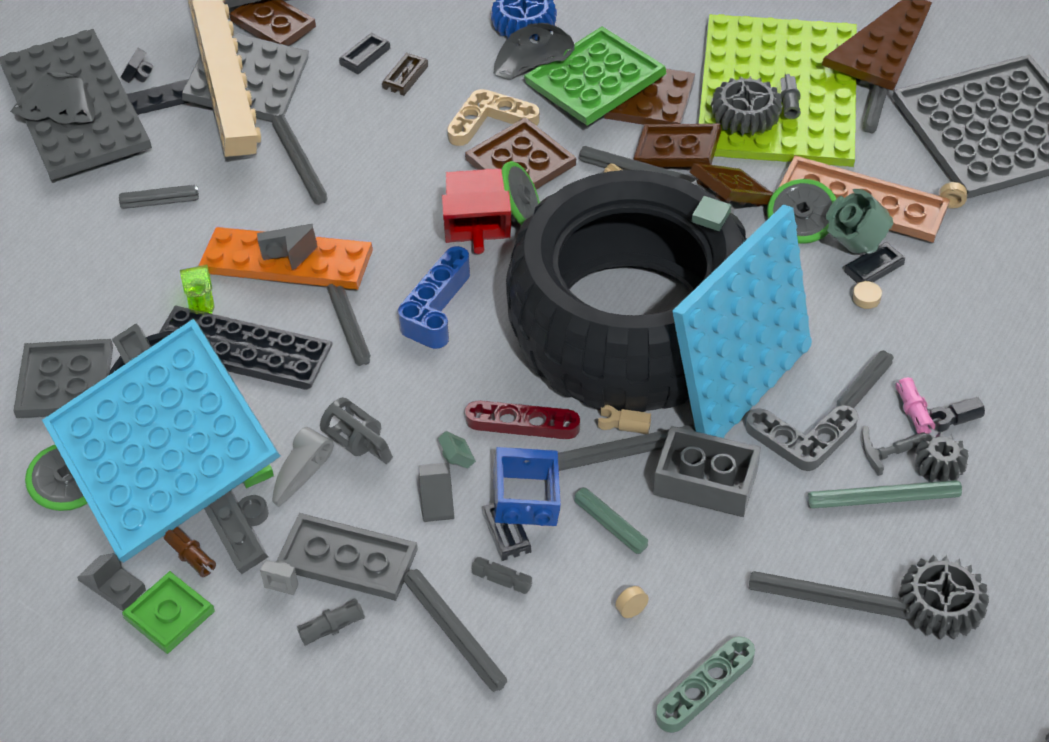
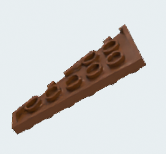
M927 0L899 1L826 55L822 66L894 91L932 2Z

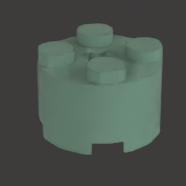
M853 189L854 193L849 194L845 198L839 196L830 206L826 215V219L829 221V229L827 231L851 252L871 254L876 252L879 244L886 237L889 229L892 228L894 224L893 218L888 210L867 191Z

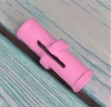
M907 377L899 380L895 388L903 400V409L906 415L909 414L918 434L922 432L926 434L931 433V429H935V423L928 413V404L925 398H921L912 378Z

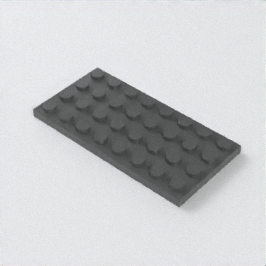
M94 29L83 30L71 36L60 37L54 41L33 45L30 48L18 52H10L0 57V65L16 102L43 74L52 72L70 74L82 78L94 103L95 117L94 121L62 124L49 117L40 120L24 118L50 180L152 148L150 139ZM35 106L34 109L31 110V112H40L37 106ZM66 109L59 113L60 115L65 114L68 116ZM81 110L79 113L76 114V115H81V114H83V115L87 116V114H85V113L83 112V110Z

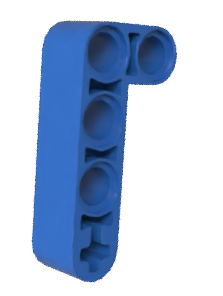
M454 246L446 250L400 304L398 316L402 335L433 349H440L448 344V318L441 311L470 277L469 252L467 249Z

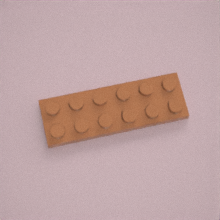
M796 155L780 184L782 186L796 179L815 180L826 185L834 193L836 199L839 196L845 198L849 194L854 193L853 189H863L888 210L894 223L889 230L933 243L950 202V199Z

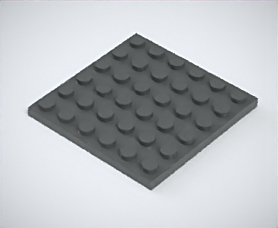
M1030 54L893 91V100L952 180L965 186L967 189V199L1049 176V77Z

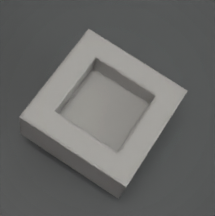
M265 560L260 569L264 588L294 595L298 587L295 567H291L289 564L281 561L272 562Z

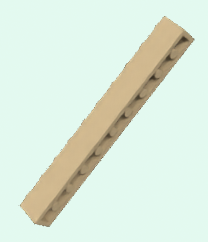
M188 0L224 155L228 157L256 154L257 143H261L260 128L254 125L256 124V113L254 108L250 109L252 105L250 90H245L247 88V78L245 73H241L243 68L241 55L236 54L238 53V43L236 38H232L234 29L232 21H228V4H224L225 0Z

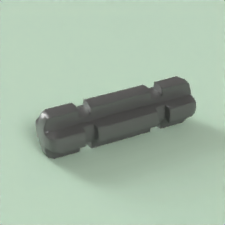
M476 557L471 568L473 575L481 578L487 576V580L508 588L514 586L515 591L523 594L529 592L532 586V577L522 572L518 575L516 570L495 562L489 564L490 560L482 557Z

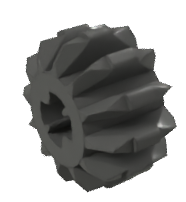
M940 431L936 437L928 434L924 441H920L916 449L915 466L920 468V476L929 475L931 482L935 479L943 482L948 481V479L957 481L959 476L963 475L968 465V450L963 448V441H954L953 434L949 437H943Z

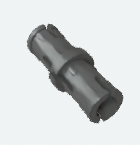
M355 599L332 611L329 609L323 611V615L297 626V631L306 646L329 634L336 635L345 626L364 619V612L358 600Z

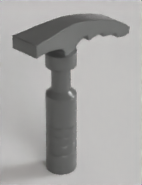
M864 426L862 441L868 461L876 474L880 476L884 470L880 460L888 458L890 454H900L916 448L920 441H924L927 434L922 432L894 442L890 447L875 449L870 441L869 428Z

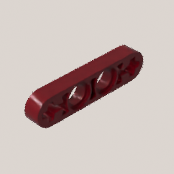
M482 400L470 402L465 408L466 424L473 430L556 439H572L580 432V416L577 412L570 409ZM477 413H482L480 418H476ZM492 414H495V420H491ZM505 414H511L516 419L506 423L501 421L500 417ZM540 417L545 420V423L536 426L529 421L532 418ZM551 420H555L554 426H551ZM565 422H570L569 427L564 426Z

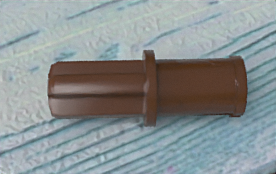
M178 526L166 532L164 540L178 553V558L182 562H187L200 577H206L211 574L203 564L214 570L216 562L200 549V543L197 540H191Z

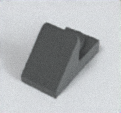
M313 224L257 233L263 260L289 256L292 270L296 269L318 247Z
M449 462L419 465L424 522L455 519Z
M114 553L100 555L77 577L78 581L121 611L127 609L146 591L142 581L121 568L117 555Z

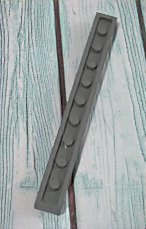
M137 323L112 338L125 364L152 347L142 328ZM232 490L204 508L236 569L241 574L269 557Z

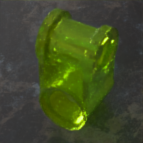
M208 265L181 269L180 275L184 293L187 295L189 309L212 313L215 309V304L211 291L213 288Z

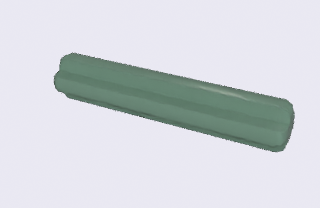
M582 487L574 495L575 502L633 552L641 554L648 547V539L589 489Z

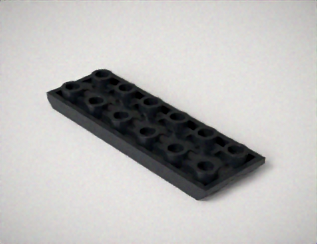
M176 305L159 332H174L194 319L228 372L304 390L312 387L333 345L332 341Z

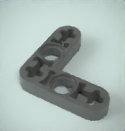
M837 406L805 436L768 410L757 408L751 410L747 415L746 431L754 439L803 471H812L818 468L856 430L858 413L850 406ZM839 420H842L843 422L839 425V429H838V428H837L838 422H839ZM829 434L834 440L824 442L818 438V435ZM779 435H786L791 439V442L782 444L775 438ZM813 447H814L815 449H814V452H813V457L810 456V455L807 456L809 453L812 452V449H813Z

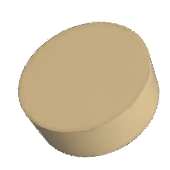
M951 182L940 188L939 196L950 199L948 208H959L967 201V189L960 183Z
M860 282L854 287L853 302L864 309L875 308L880 304L882 290L873 282Z
M632 586L625 589L618 596L615 606L624 618H632L644 610L649 597L641 587Z

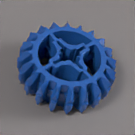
M496 0L492 6L491 21H493L495 31H498L500 36H507L508 39L512 33L528 26V24L548 23L555 26L557 9L553 0ZM532 34L529 39L537 41L538 34Z

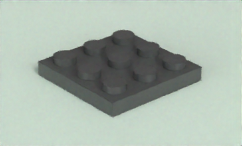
M93 339L24 343L13 410L16 418L49 416L106 378L111 368L112 340Z

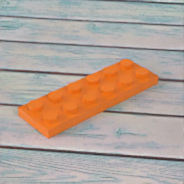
M216 227L198 267L200 273L318 286L333 284L336 287L342 286L343 288L358 290L373 247L372 242L316 237L318 247L296 269L292 270L289 256L263 260L257 233L264 231Z

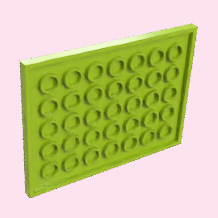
M709 14L699 124L716 123L711 106L713 94L716 88L721 86L722 82H729L730 78L738 80L740 76L744 79H749L751 76L754 80L761 78L763 83L770 82L771 87H776L777 92L780 94L782 92L780 80L785 77V74H790V76L796 78L797 89L801 94L799 100L800 116L795 119L786 118L784 116V106L781 102L782 112L777 124H774L771 130H765L763 134L755 132L754 136L750 133H744L742 136L740 132L732 134L731 129L723 130L722 125H720L721 134L714 157L792 162L796 155L827 165L854 167L856 78L822 66V62L826 55L857 33V24Z

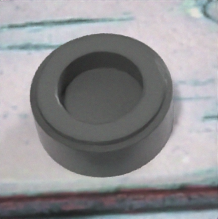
M249 495L238 502L251 526L260 525L267 519L269 510L267 502L263 497Z

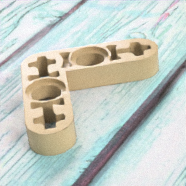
M479 89L470 95L447 128L448 140L456 146L468 144L487 117L514 124L526 117L532 123L538 125L540 111L535 104L493 91ZM506 106L510 107L511 109L504 111L500 110L499 108ZM468 115L477 116L475 119L465 118Z

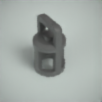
M344 397L335 400L328 406L320 421V430L354 456H361L370 452L385 464L389 463L393 458L388 444L380 437L382 428L378 420ZM354 414L361 418L363 422L361 423L356 418H354ZM334 415L340 421L330 428V421ZM343 432L350 438L349 441L341 436L340 433Z

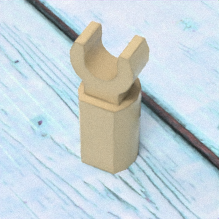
M605 405V408L601 407V416L609 418H598V428L610 430L615 427L621 431L649 434L651 413L625 409L618 411L610 405Z

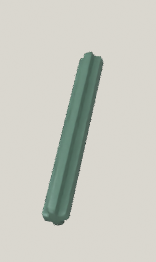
M953 480L812 491L808 493V504L810 508L815 509L955 498L962 495V485L960 481Z

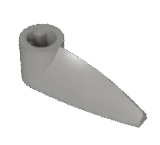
M304 427L297 433L293 441V450L282 465L276 479L272 502L280 507L327 461L334 447L332 440L309 427Z

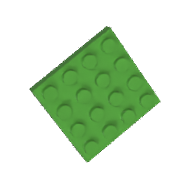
M601 26L576 42L575 50L564 61L542 64L524 75L526 84L588 126L667 73L665 65Z

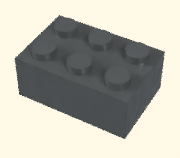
M671 426L655 471L653 495L744 517L758 471L761 447Z

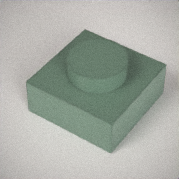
M445 431L438 438L443 448L442 454L449 463L468 469L476 462L465 439L448 431Z

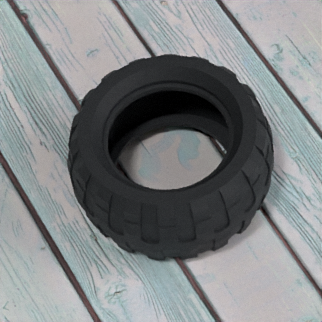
M620 170L595 174L574 181L543 199L535 207L534 215L526 219L520 227L506 276L509 321L532 370L537 375L547 378L550 381L551 387L558 393L566 397H573L593 408L601 409V407L605 408V405H610L618 411L625 409L646 412L661 408H672L685 403V400L689 399V393L672 312L675 308L650 315L608 313L584 303L569 289L583 277L598 270L614 267H643L670 274L684 283L691 291L695 290L747 240L743 224L732 213L729 214L720 231L692 222V214L703 196L721 201L719 198L695 184L668 174L644 170Z

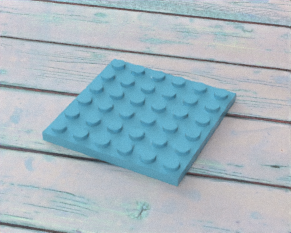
M783 204L672 311L696 432L724 438L731 428L741 421L742 417L759 402L760 398L770 388L775 386L787 370H790L794 363L811 347L812 339L810 337L809 316L807 314L803 271L799 254L800 248L796 231L797 224L793 207Z
M194 319L42 420L115 554L123 563L166 535L168 530H173L281 457Z

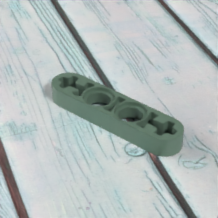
M733 637L662 699L657 705L656 722L659 728L669 733L680 731L747 671L754 662L755 646L752 641L746 637ZM734 650L736 652L746 651L745 656L740 654L733 660L732 666L730 661L734 657ZM717 667L723 669L727 676L721 680L711 678L708 672L710 669ZM690 688H698L703 692L704 696L702 699L694 701L690 700L685 695V692ZM679 708L677 719L672 716L668 719L665 718L666 711L672 714Z

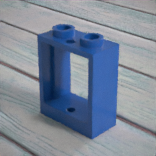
M496 447L493 467L494 523L557 526L561 507L558 451ZM504 478L547 480L548 501L505 499Z

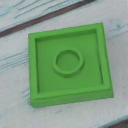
M169 571L125 609L122 615L140 633L166 654H169L215 612V609L210 602Z

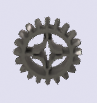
M741 76L738 80L730 78L729 82H722L721 86L717 87L711 101L713 118L716 119V123L722 125L723 130L731 129L732 134L735 132H740L742 136L744 133H750L752 136H754L755 132L763 134L765 130H771L772 126L777 124L782 112L781 94L777 92L776 87H771L770 82L763 83L761 78L757 80L752 79L751 76L749 79H744Z
M933 555L929 562L921 558L917 566L911 565L907 574L902 577V586L899 589L898 595L901 599L900 602L910 604L906 609L905 616L907 617L906 620H915V630L924 627L926 628L927 636L933 631L938 633L940 640L945 637L946 633L955 639L958 637L959 632L967 636L971 628L976 630L981 620L985 618L986 608L989 603V595L986 594L987 584L981 583V574H972V565L967 567L961 566L960 558L953 563L949 561L947 555L942 558V561H938Z

